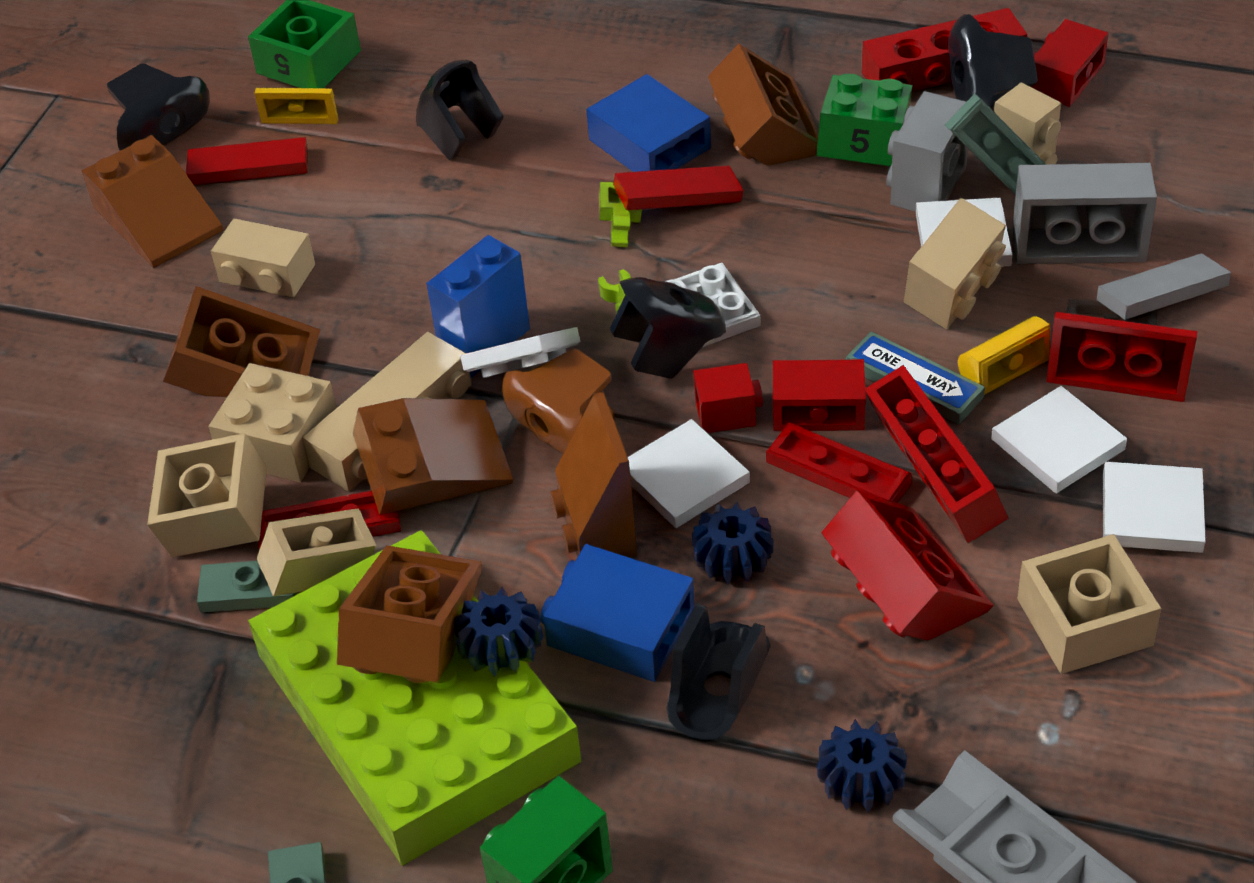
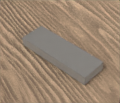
M1201 253L1098 286L1096 300L1126 320L1229 286L1231 272Z

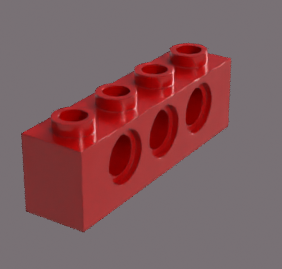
M1009 8L973 16L986 31L1023 37L1028 35ZM957 20L863 41L862 74L865 79L878 81L895 79L902 84L913 85L912 92L952 83L947 44L952 26Z
M904 365L864 389L879 420L967 544L1009 519L993 484Z

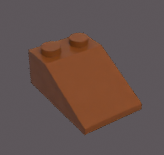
M152 135L138 140L131 146L109 157L102 158L97 163L81 170L93 208L152 268L223 231L222 224L174 156Z
M195 286L184 314L163 382L204 396L228 397L249 363L309 376L321 329Z
M604 392L593 395L555 469L557 490L550 491V497L556 518L564 517L566 525H562L561 529L568 554L576 552L578 557L584 545L588 544L633 558L637 557L629 460Z
M401 398L358 408L353 436L380 515L513 483V476L485 400Z
M386 545L339 608L337 665L353 667L356 671L364 674L381 672L403 676L408 681L414 683H426L429 681L438 683L450 663L457 645L456 639L458 638L454 630L455 617L462 614L464 601L472 600L482 571V561Z

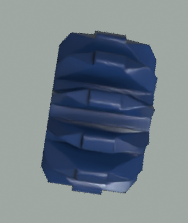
M738 502L731 509H725L717 503L714 514L701 513L700 520L698 521L699 525L695 526L694 532H692V546L694 547V559L697 562V567H704L709 579L722 574L728 584L734 576H740L749 582L752 571L764 573L767 559H770L771 554L774 552V539L771 538V525L768 518L760 517L756 506L743 511Z
M503 587L500 588L496 595L492 596L487 595L481 590L478 602L464 601L462 614L455 617L454 630L458 638L456 639V644L462 659H469V663L475 672L489 666V671H491L494 677L500 668L509 667L513 672L517 673L519 661L533 662L534 655L536 654L535 648L540 647L543 640L542 626L539 625L541 623L539 611L536 609L535 604L527 603V599L522 591L508 597V593Z
M855 719L850 727V731L835 726L831 733V740H822V744L819 747L820 760L817 763V777L819 782L825 783V792L828 799L842 796V804L846 810L855 802L862 803L868 813L873 807V800L889 806L890 801L893 799V791H901L905 784L906 773L904 769L907 766L905 749L898 747V739L895 732L881 735V728L877 721L869 729H862Z

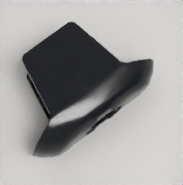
M970 14L960 16L952 26L947 45L950 58L951 80L957 100L967 102L975 93L991 108L995 106V102L1019 83L1022 82L1030 87L1037 82L1038 78L1030 38L986 31Z
M469 60L452 61L438 69L431 76L427 86L422 91L416 109L417 127L419 126L425 131L448 160L457 157L465 142V136L450 113L449 108L453 106L460 107L486 139L495 135L504 118L501 110L479 76L477 65Z
M144 63L137 65L107 83L109 93L125 110L117 125V144L120 151L131 146L134 142L151 135L162 145L173 141L206 115L210 103L209 90L201 78L194 76L174 77Z
M643 277L628 278L620 281V285L626 295L612 322L610 331L616 338L640 343L631 361V365L637 372L672 379L706 342L719 338L726 333L725 319L719 307L711 298L701 292L686 289L670 282L655 281Z
M696 604L673 651L671 688L666 709L669 722L678 731L690 737L705 740L718 739L730 730L751 693L755 680L769 652L771 644L766 636L765 626L754 623L750 627L745 624L728 621L710 624L707 606ZM714 675H724L731 679L729 694L724 696H714L708 693L704 684L708 678Z

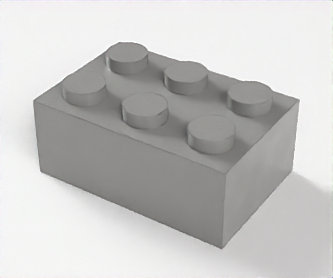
M1151 163L1019 165L1012 227L1016 264L1146 262L1157 201Z

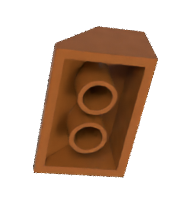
M738 44L708 75L714 90L712 96L717 104L721 106L724 113L723 121L734 136L735 141L733 144L736 150L746 159L755 158L767 166L816 156L819 130L794 78L743 45Z

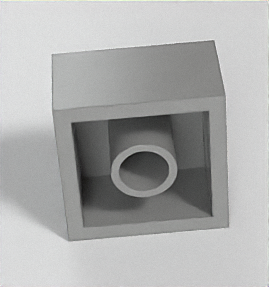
M924 91L916 105L909 106L904 117L903 126L899 131L895 130L892 133L888 144V154L892 155V165L886 180V185L891 187L890 205L916 212V202L948 200L966 169L968 148L945 124L966 103L965 101Z

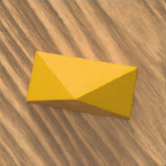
M255 89L256 103L261 123L263 124L338 123L339 119L333 89Z

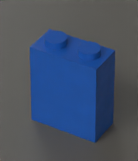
M648 74L586 109L589 140L632 172L678 169L711 149L710 117Z
M490 235L484 237L426 283L436 337L466 354L517 341L530 330L521 253ZM481 369L470 371V377L475 376Z
M585 544L576 561L570 560L562 576V584L555 596H549L542 607L540 621L544 624L547 646L655 682L695 608L693 578Z

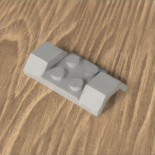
M965 750L955 760L943 784L914 810L899 809L893 815V822L933 853V860L961 883H1137Z

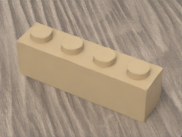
M426 332L302 437L310 468L350 492L362 480L367 479L353 436L358 408L401 398L456 399L461 397L472 385L470 372L463 370L460 355L466 353Z

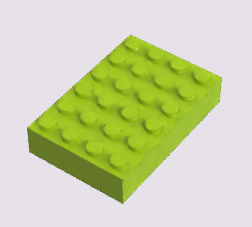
M422 530L391 545L440 554ZM381 550L249 619L248 622L259 657L401 866L581 763L582 760L576 724L525 661H519L517 673L513 672L509 667L500 668L494 677L491 671H489V666L475 672L469 663V659H462L456 645L453 657L438 683L431 681L414 683L408 681L403 676L381 672L364 674L356 671L353 667L337 665L339 608L383 551ZM473 595L471 601L478 602V600Z

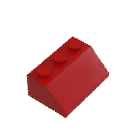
M1055 312L1046 382L1184 402L1198 331Z
M856 490L821 532L833 548L830 551L832 557L840 565L853 573L858 580L856 586L861 594L878 605L885 614L883 617L885 625L902 638L911 636L929 641L988 613L994 606L911 507Z

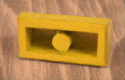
M1033 316L961 354L958 358L960 375L984 386L985 395L1048 361L1050 356V324L1040 317Z

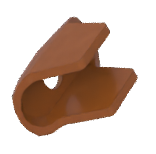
M572 349L531 371L514 370L506 372L502 383V394L506 407L514 419L528 428L542 442L564 454L593 395L601 393L611 382V373L578 349ZM609 407L612 417L614 419V410L611 407Z

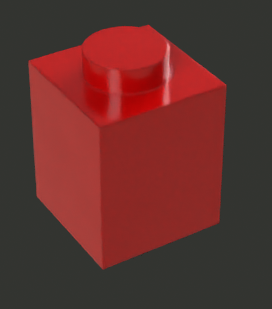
M747 363L693 370L695 405L700 427L705 432L712 433L756 426V407L763 406V397L760 381L751 380Z

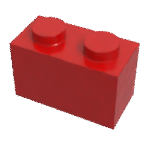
M1065 19L1055 32H1049L1037 53L1033 52L1038 80L1030 87L1061 102L1062 105L1071 107L1104 66L1109 33Z
M864 359L773 360V431H782L789 422L809 431L865 430L866 393L864 390Z

